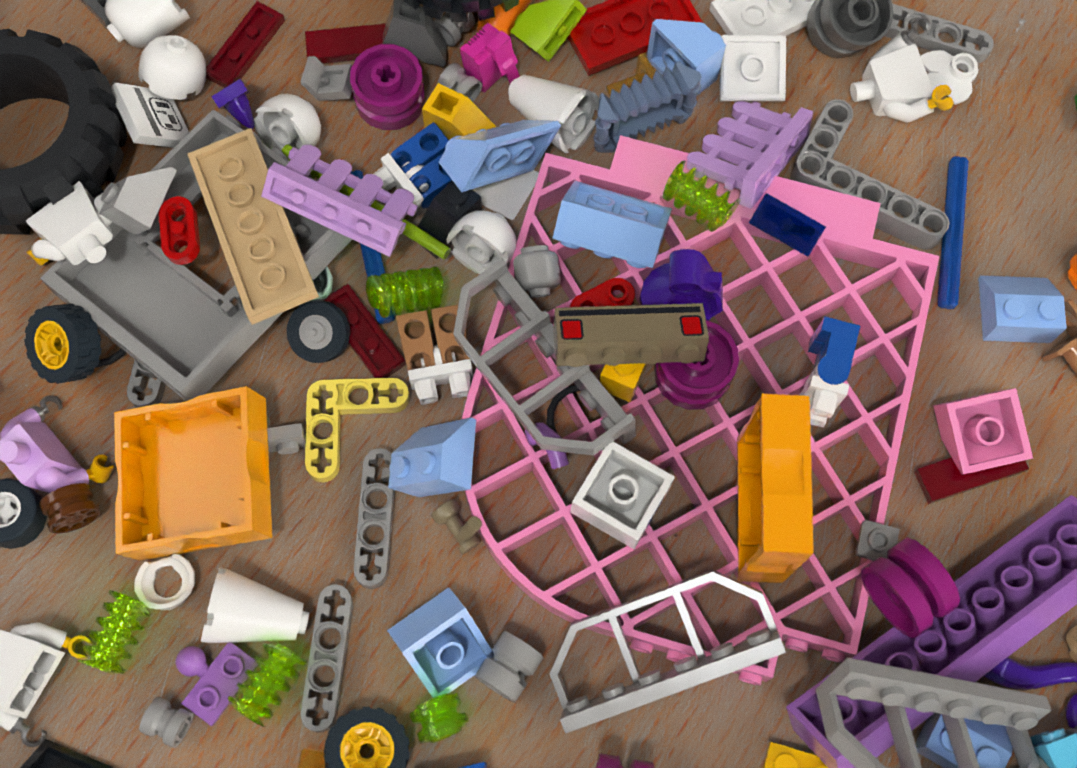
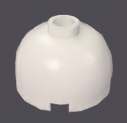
M176 35L160 36L151 40L144 48L139 60L138 74L141 82L144 79L149 84L148 90L167 99L182 100L186 99L189 93L196 91V96L201 92L205 84L206 64L200 49L188 39Z
M280 94L265 101L255 111L258 112V115L253 119L254 127L258 136L270 149L276 147L282 151L286 144L296 149H300L303 145L316 146L320 139L321 123L314 107L296 95Z
M477 210L461 217L455 223L446 239L447 244L451 241L454 246L452 250L454 257L465 267L478 274H481L501 259L509 267L517 243L516 235L504 216L499 213Z

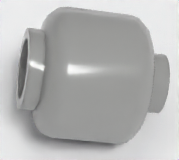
M547 245L529 246L520 249L521 254L513 260L515 280L525 292H529L530 298L550 296V289L557 287L561 283L558 255L550 251Z

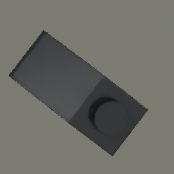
M451 181L433 198L418 228L450 247L452 242L450 241L447 244L446 240L449 232L461 217L475 210L482 211L481 196L473 189L461 192L455 183ZM424 248V249H425L426 251H428L433 257H435L436 259L439 258L437 255H435L434 253H432V252H430L429 250H427L426 248Z

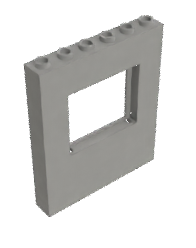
M213 109L150 170L155 171L168 167H173L177 170L162 204L171 197L181 196L188 199L194 205L203 196L187 154L244 131L232 116L227 115L224 117ZM253 132L268 169L274 162L283 166L288 164L287 157L278 148L273 147L270 149ZM284 207L294 235L299 237L298 245L312 280H314L352 239ZM159 211L151 228L137 235L112 222L109 227L113 233V238L104 245L107 252L102 261L90 263L85 259L78 265H72L64 259L59 262L57 261L40 278L63 302L74 304V306L79 305L84 308L85 312H89L101 333L185 401L206 394L282 314L279 313L252 325L247 318L236 285L223 296L184 265L172 263L165 256L162 249L155 244L160 238ZM234 298L237 300L236 306L231 303Z

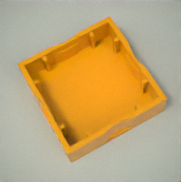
M245 386L199 395L181 403H158L114 412L115 463L118 472V492L115 501L116 554L141 561L171 556L172 554H182L272 538L265 397Z
M761 394L748 423L744 425L737 438L738 581L783 583L813 555L810 396Z

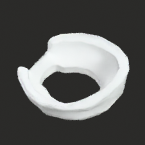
M172 554L170 557L153 562L145 561L137 572L134 592L140 602L150 609L172 610L183 604L191 594L195 585V570L191 563L179 554ZM173 566V569L182 578L181 589L172 597H161L154 589L156 572L163 567Z

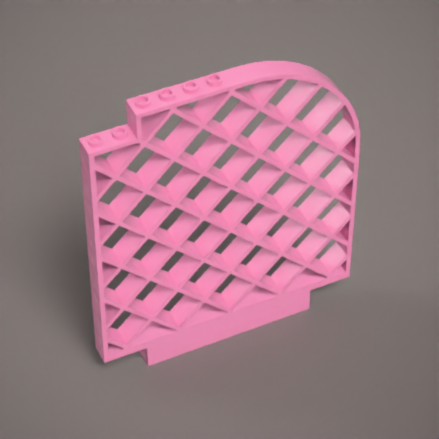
M621 135L610 169L545 153L508 271L515 278L513 260L521 254L520 249L528 247L531 236L536 245H547L550 251L558 255L561 276L560 285L569 298V301L556 308L570 307L572 300L582 294L563 260L586 248H568L560 242L553 245L538 221L537 216L540 211L562 201L573 182L579 181L671 208V214L715 225L686 241L670 216L664 238L671 249L657 256L653 268L647 266L646 268H636L629 265L626 260L616 257L611 258L621 273L614 278H622L631 283L635 291V298L639 304L643 282L652 270L663 264L670 263V254L680 249H692L702 252L728 238L732 239L752 272L723 286V311L715 315V318L720 326L731 334L738 347L739 361L743 360L764 394L800 395L809 376L782 390L761 358L758 350L793 333L814 365L817 354L807 352L810 339L814 334V330L809 323L842 306L852 322L860 325L859 332L867 344L855 350L851 367L875 355L897 387L895 399L868 413L849 385L847 396L839 405L851 423L815 442L811 435V469L834 503L833 506L813 516V528L841 514L858 541L861 523L865 521V518L856 504L873 494L874 498L869 521L884 525L939 256L873 239L881 203L775 176L768 189L750 209L739 204L741 190L734 188L731 191L724 188V183L705 176L701 179L693 176L694 172L690 171L686 166L687 156L690 153ZM766 202L820 232L807 252L796 248L771 262L767 261L751 235L796 246L755 223V219ZM833 257L880 270L851 284ZM811 259L834 294L800 311L778 275ZM891 280L913 311L911 321L885 334L860 296ZM761 284L784 321L749 339L726 302ZM614 290L611 294L615 297L622 292ZM498 300L480 356L521 328L514 317L516 312L510 304L505 307ZM555 308L547 312L553 326ZM507 310H509L518 327L499 336ZM532 335L523 343L527 342L548 378L513 395L512 397L519 406L560 376L551 356L546 358L535 343L537 337L535 335ZM907 337L902 360L893 344ZM590 365V370L594 372L605 365ZM476 367L462 419L471 417L476 419L475 433L503 419L525 457L473 486L471 482V490H465L472 517H478L482 522L478 532L496 563L512 582L548 611L571 623L589 616L555 599L594 579L610 608L622 604L604 572L647 548L669 585L683 581L660 541L700 519L703 520L728 562L726 566L720 568L717 572L726 576L734 573L738 579V549L715 513L716 510L738 499L737 486L708 501L683 458L723 438L737 461V438L739 433L736 429L748 423L755 405L731 418L728 417L720 402L705 408L715 426L675 447L652 409L653 406L666 400V398L661 394L659 388L643 394L638 386L631 403L629 402L621 408L627 415L631 413L634 417L639 414L662 452V455L649 462L662 470L668 466L671 467L695 509L653 531L649 524L635 550L626 546L598 562L573 519L576 515L570 512L572 503L568 506L564 504L543 467L544 464L550 462L546 450L534 451L512 411ZM484 386L494 406L475 415ZM572 393L561 400L578 430L562 439L592 442L600 434L606 432L600 423L603 418L601 417L590 423ZM891 414L885 440L875 422ZM858 432L879 464L880 469L876 482L850 496L822 452ZM603 450L594 455L596 461ZM533 471L555 513L497 543L484 521L477 500ZM563 524L587 568L548 590L542 591L514 566L506 554ZM813 553L801 566L813 583L816 591L778 613L772 607L758 582L740 581L763 592L780 638L786 642L785 647L799 652H807L808 648L822 652V658L842 663L844 659L852 658L857 654L869 598L861 579V569L870 564L872 560L861 557L858 567L831 582ZM856 578L849 611L836 589ZM709 581L681 592L696 632L708 650H704L706 657L710 656V650L719 646L720 643L692 596L717 583L715 581ZM673 595L631 619L627 613L618 616L627 641L631 642V649L647 654H652L653 649L667 653L666 659L673 662L690 656H695L698 660L692 646L633 630L676 606ZM750 598L763 621L725 643L731 642L734 647L747 641L748 635L768 629L759 603L753 598ZM822 598L844 634L843 643L785 627L781 620ZM603 621L586 628L616 638L609 622ZM778 656L764 660L762 667L751 665L734 673L740 674V681L761 685L762 681L767 682L773 678Z

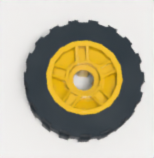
M69 303L45 306L37 309L34 312L35 314L30 316L28 320L29 323L25 329L26 339H24L27 358L30 359L33 370L37 371L38 376L46 379L49 383L59 384L85 379L87 375H91L94 372V368L99 364L102 348H100L101 336L98 333L97 324L92 320L90 313L85 312L84 308L79 305L74 306V304Z
M369 706L356 710V708L350 710L347 715L337 719L335 725L328 732L324 747L325 768H406L410 755L409 738L405 734L406 729L402 723H398L397 717L392 713L389 715L384 712V709H371ZM365 743L374 749V755L369 759L362 758L359 753L360 748Z

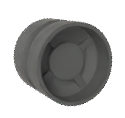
M816 0L812 4L807 16L809 37L814 46L827 56L833 58L851 56L876 43L886 35L893 20L892 1Z

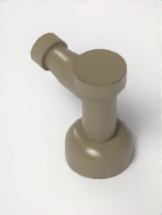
M451 499L437 508L431 516L437 524L447 525L460 544L459 551L464 555L480 543L478 538L473 536L481 528L482 522L478 517L473 516L468 519L466 524H463L457 516L460 512V506L455 499Z

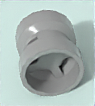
M446 12L441 17V20H434L447 45L450 47H454L460 41L461 34L468 32L476 24L471 12H468V23L451 22L449 12Z
M458 63L450 64L437 81V84H442L467 96L472 102L475 101L482 89V83L474 76H467L465 69Z
M157 697L145 711L139 731L149 737L158 734L164 744L176 748L186 736L194 715L184 708L172 709L170 701Z

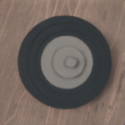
M321 300L306 302L299 306L289 318L287 324L289 345L296 355L308 362L324 363L334 360L343 353L350 339L349 321L344 312L330 302Z

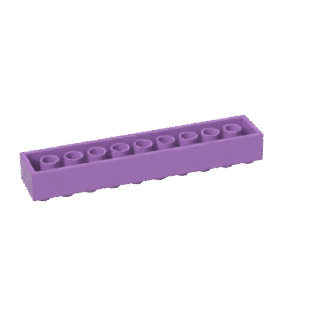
M1070 495L957 579L954 583L960 596L959 606L944 617L936 618L933 616L932 626L918 637L911 638L893 627L852 658L970 682L979 680L1077 605V498ZM828 675L786 706L794 732L828 768H855L827 740L816 689L829 677ZM837 695L844 727L873 756L877 758L894 745L883 703L863 699L853 700L847 696ZM905 707L911 731L934 714L933 712H919L916 709Z

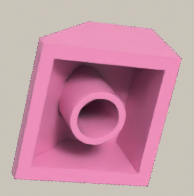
M1016 388L998 390L933 405L941 440L961 474H968L1033 458Z

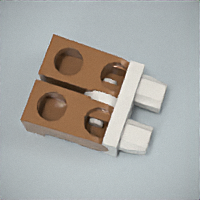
M459 304L431 309L437 345H433L427 310L396 316L411 388L416 391L421 405L439 401L437 385L450 383L452 398L468 396L471 379H473L471 359L459 346L453 335ZM465 329L464 337L467 339V334H466V329Z

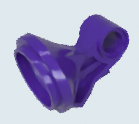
M680 249L670 254V263L663 264L652 270L643 282L640 294L641 305L703 303L707 321H710L712 317L723 311L722 272H714L706 257L699 251Z

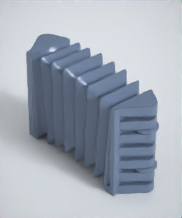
M679 61L675 63L672 72L666 66L663 76L656 70L653 79L645 74L641 84L633 79L630 88L623 83L620 93L612 89L610 98L601 93L599 96L597 119L595 120L596 133L593 137L595 150L601 153H613L616 151L620 135L637 139L638 132L645 137L647 128L654 133L656 125H658L663 130L664 122L668 127L672 120L679 124L686 122L697 104L696 98L701 88L700 72L681 64Z

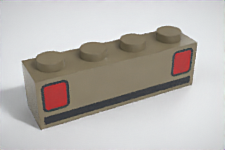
M703 303L555 308L553 333L556 366H616L636 363L651 365L666 362L693 363L704 361L709 335Z

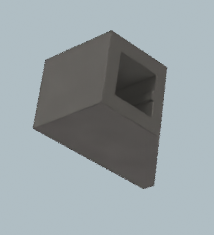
M394 0L384 28L382 44H394L406 48L422 62L444 67L447 43L432 17L425 15L422 6L415 10L403 0Z

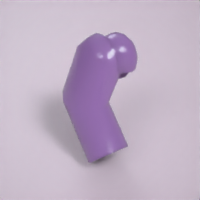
M535 423V426L544 437L561 438L559 434L545 423ZM525 430L528 443L530 445H537L531 435ZM546 450L552 469L569 464L566 452Z

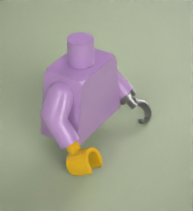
M55 396L44 397L40 402V408L33 406L10 419L0 433V460L7 465L20 483L27 487L50 493L71 484H89V480L96 483H105L114 469V465L104 467L108 457L102 454L95 456L90 468L85 470L43 422L45 414L49 413L46 402H55L58 405V410H61L63 407L61 400Z

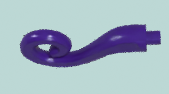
M1007 657L986 673L984 677L1003 687L1017 690H1032L1062 683H1077V663L1056 662L1041 665H1024ZM1077 693L1068 701L1065 713L1067 724L1073 729L1077 726Z

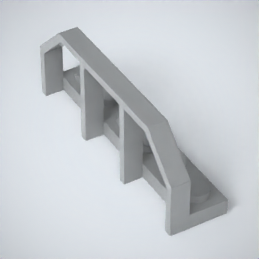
M503 259L462 286L453 332L455 340L542 450L594 456L617 438L625 445L636 437L635 418L631 413L627 415L591 372L590 365L580 367L557 366L556 369L560 376L519 406L489 366L532 335L537 337L535 343L541 353L546 358L552 356L556 361L554 326L550 321V316L546 310L542 312L508 271L507 263ZM495 281L496 288L493 291L503 306L506 307L510 304L515 310L516 314H514V317L521 328L480 356L464 337L472 296ZM574 383L581 391L578 393V396L589 411L595 409L603 418L600 423L606 432L592 442L544 437L528 415Z
M712 569L572 622L549 675L563 708L560 721L566 734L784 654L786 650L763 592ZM709 581H715L757 600L768 629L748 635V642L734 647L731 642L719 645L711 649V655L706 657L681 592ZM673 595L698 660L695 656H690L674 663L675 669L660 673L659 669L641 675L618 616ZM609 619L634 684L624 687L623 683H617L601 691L603 695L588 700L587 696H582L570 700L560 674V669L576 632Z
M846 658L816 689L827 740L855 768L890 767H885L844 727L837 695L847 696L853 700L863 699L884 704L901 768H922L905 707L916 709L919 712L942 714L958 768H980L964 718L982 721L985 724L1005 726L1019 768H1039L1040 764L1028 729L1035 727L1040 719L1052 711L1046 696L853 658Z

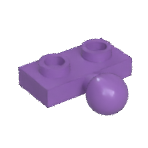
M232 642L225 645L211 665L206 663V655L200 648L196 646L183 648L176 657L178 671L189 677L197 675L200 679L181 704L210 726H214L260 663Z

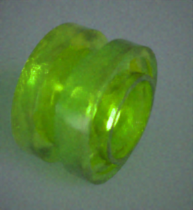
M446 693L418 705L417 709L409 714L412 724H421L422 729L417 733L420 744L429 741L430 743H435L463 730L462 727L470 723L467 713L457 712V708L462 703L459 693L450 695Z

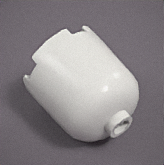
M106 0L105 14L111 22L107 29L119 43L125 39L131 46L139 49L145 48L151 40L157 37L166 36L190 18L184 8L181 9L174 0Z

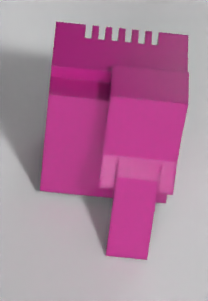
M489 23L482 28V31L479 30V33L477 32L476 36L474 35L470 39L471 41H467L468 44L465 43L460 48L466 75L474 76L482 83L481 91L484 93L504 75L507 77L509 84L514 79L520 77L516 68L518 60L512 48L511 37L503 31L497 30Z

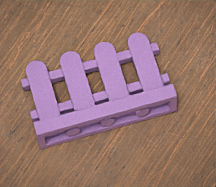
M745 101L735 102L732 108L733 118L725 117L718 121L717 133L720 136L715 134L706 135L702 142V150L705 153L691 152L688 154L686 166L690 171L694 172L693 176L701 179L705 176L724 183V188L732 191L734 188L741 190L739 204L752 209L771 185L775 176L781 173L808 139L813 111L801 107L794 117L791 118L789 113L783 112L779 114L762 108L761 103L755 101L752 104Z
M303 145L300 149L293 147L288 155V158L291 160L286 166L276 162L270 166L261 197L389 257L395 249L399 235L405 229L406 223L402 222L406 214L413 217L418 207L413 204L414 195L410 191L397 189L393 194L381 189L383 181L380 177L367 174L360 179L351 175L352 166L347 161L337 159L328 164L320 160L321 151L312 145ZM312 170L323 174L318 181L308 178ZM344 184L354 189L350 196L339 192ZM375 199L386 204L382 211L370 207Z

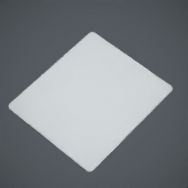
M533 170L473 190L481 196L483 206L510 220H514L533 190L539 173Z

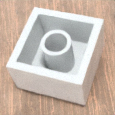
M612 442L604 448L572 501L570 512L635 550L668 493L675 476L619 444Z

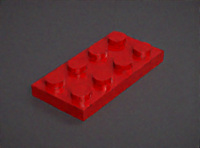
M607 0L587 8V11L567 38L586 73L590 76L648 51L652 22L656 19L703 23L690 0Z

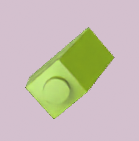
M548 0L531 4L524 12L518 15L515 25L510 32L549 62L587 9L579 0Z

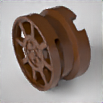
M76 483L50 492L41 499L39 505L42 513L49 518L47 526L51 533L62 534L78 530L92 523L100 516L99 507L92 501L94 495L89 484Z

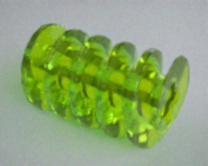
M683 160L669 176L663 191V199L671 201L675 198L674 206L677 209L686 205L685 214L690 217L697 213L696 222L701 225L708 221L707 229L710 232H714L730 219L740 204L741 199L738 198L731 204L728 203L730 191L727 190L718 196L719 184L716 182L711 187L706 188L708 176L704 175L696 181L694 177L697 169L693 167L687 173L683 172L686 163Z
M436 266L430 269H410L405 273L396 271L393 274L370 275L366 282V294L369 304L372 308L378 309L380 316L383 318L389 316L390 308L392 313L397 316L402 314L403 308L406 313H413L416 307L419 311H424L428 309V305L431 309L440 308L444 284L442 274Z
M109 590L108 593L116 602H104L102 608L110 616H98L95 621L103 628V631H91L89 633V636L97 644L84 645L82 650L91 658L90 660H77V662L109 674H125L126 669L118 661L119 659L132 658V654L124 647L125 645H138L139 641L131 632L144 631L145 626L137 618L150 617L151 612L143 606V602Z
M278 641L276 645L268 643L262 645L269 655L267 658L254 657V661L260 668L259 671L249 669L245 671V674L251 680L250 685L237 683L236 687L242 693V697L229 696L227 698L235 710L262 727H265L259 717L271 719L274 716V712L268 704L280 706L283 702L277 690L289 692L292 688L285 678L297 679L300 676L294 664L306 666L309 662Z

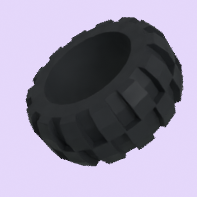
M10 29L0 30V110L22 100L43 98L57 100L69 105V112L61 134L44 153L23 165L0 169V234L30 235V226L26 223V220L50 202L54 205L75 191L72 186L79 181L95 199L104 192L101 186L106 180L110 182L115 181L125 156L120 147L125 146L127 129L115 104L117 101L106 75L102 74L96 62L77 46L67 42L63 44L58 37L29 29L24 37H19L15 31Z

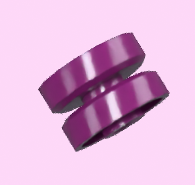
M379 44L366 49L355 59L350 69V84L354 94L355 106L360 117L370 126L381 130H398L411 125L420 116L425 105L423 74L417 57L406 48L394 44Z
M707 320L709 341L704 361L693 363H656L654 367L655 382L661 394L673 405L687 410L705 409L718 403L727 393L739 364L738 347L731 334L719 324Z
M905 538L887 550V559L879 557L861 569V579L864 588L878 610L896 629L911 638L918 637L933 624V616L936 618L944 617L959 606L960 596L958 589L948 571L925 546L914 539Z

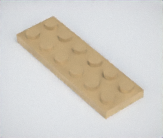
M249 128L188 153L191 166L247 318L251 324H256L318 298V292L284 207L261 197L268 167L252 129Z

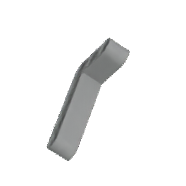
M834 99L829 101L825 105L796 160L790 180L859 198L866 197L874 202L881 203L875 228L923 250L934 248L944 236L950 224L949 218L943 211L832 159L854 113L851 105L844 100ZM831 118L836 119L839 122H834L833 120H831ZM817 144H823L826 148H822ZM802 169H808L812 171L813 174H808L804 172ZM833 183L840 184L843 188H837ZM894 212H899L904 218L898 217ZM924 226L932 228L934 233L929 232Z

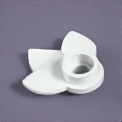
M935 50L920 56L925 69L928 71L927 75L933 90L939 85H948L952 92L947 96L952 98L954 105L960 104L969 98L972 93V82L978 74V64L972 55L960 53L952 56L943 50Z

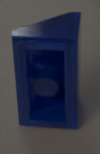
M769 193L764 195L749 221L751 225L809 257L827 228L826 225Z

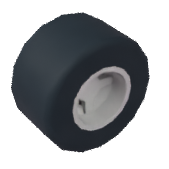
M8 478L0 480V547L14 549L29 544L44 529L47 519L39 505L42 499L40 494L30 487L23 485L19 480Z

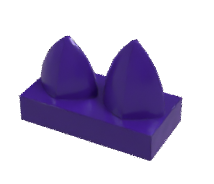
M239 79L211 96L218 108H226L241 124L247 128H254L253 115L246 96L250 91L243 80Z

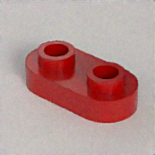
M171 197L159 209L161 249L172 263L185 265L192 262L200 251L197 211L185 197ZM185 215L181 221H176L179 216ZM187 246L184 251L179 252L181 247Z
M612 278L576 296L572 300L570 307L631 306L634 303L635 291L627 280ZM614 290H619L624 295L616 298L611 293Z

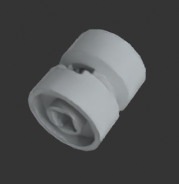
M503 631L492 648L494 657L484 660L475 677L502 697L516 703L526 687L525 676H532L544 657L523 640L509 632Z

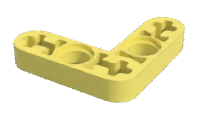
M397 378L320 380L311 384L307 391L305 466L312 479L322 483L329 482L339 472L340 415L401 412L408 406L410 401L408 387L402 380ZM358 388L366 390L369 394L366 402L360 405L349 401L350 393ZM378 388L379 395H389L391 389L395 388L403 396H398L394 403L390 402L389 397L380 396L378 397L379 404H374L375 395L373 389ZM324 390L332 397L326 400V411L328 414L321 413V404L315 398L320 397ZM323 422L329 423L333 427L330 437L323 440L314 437V428L318 424ZM318 448H325V458L331 464V466L325 467V472L319 473L317 467L314 466V464L320 463V451Z

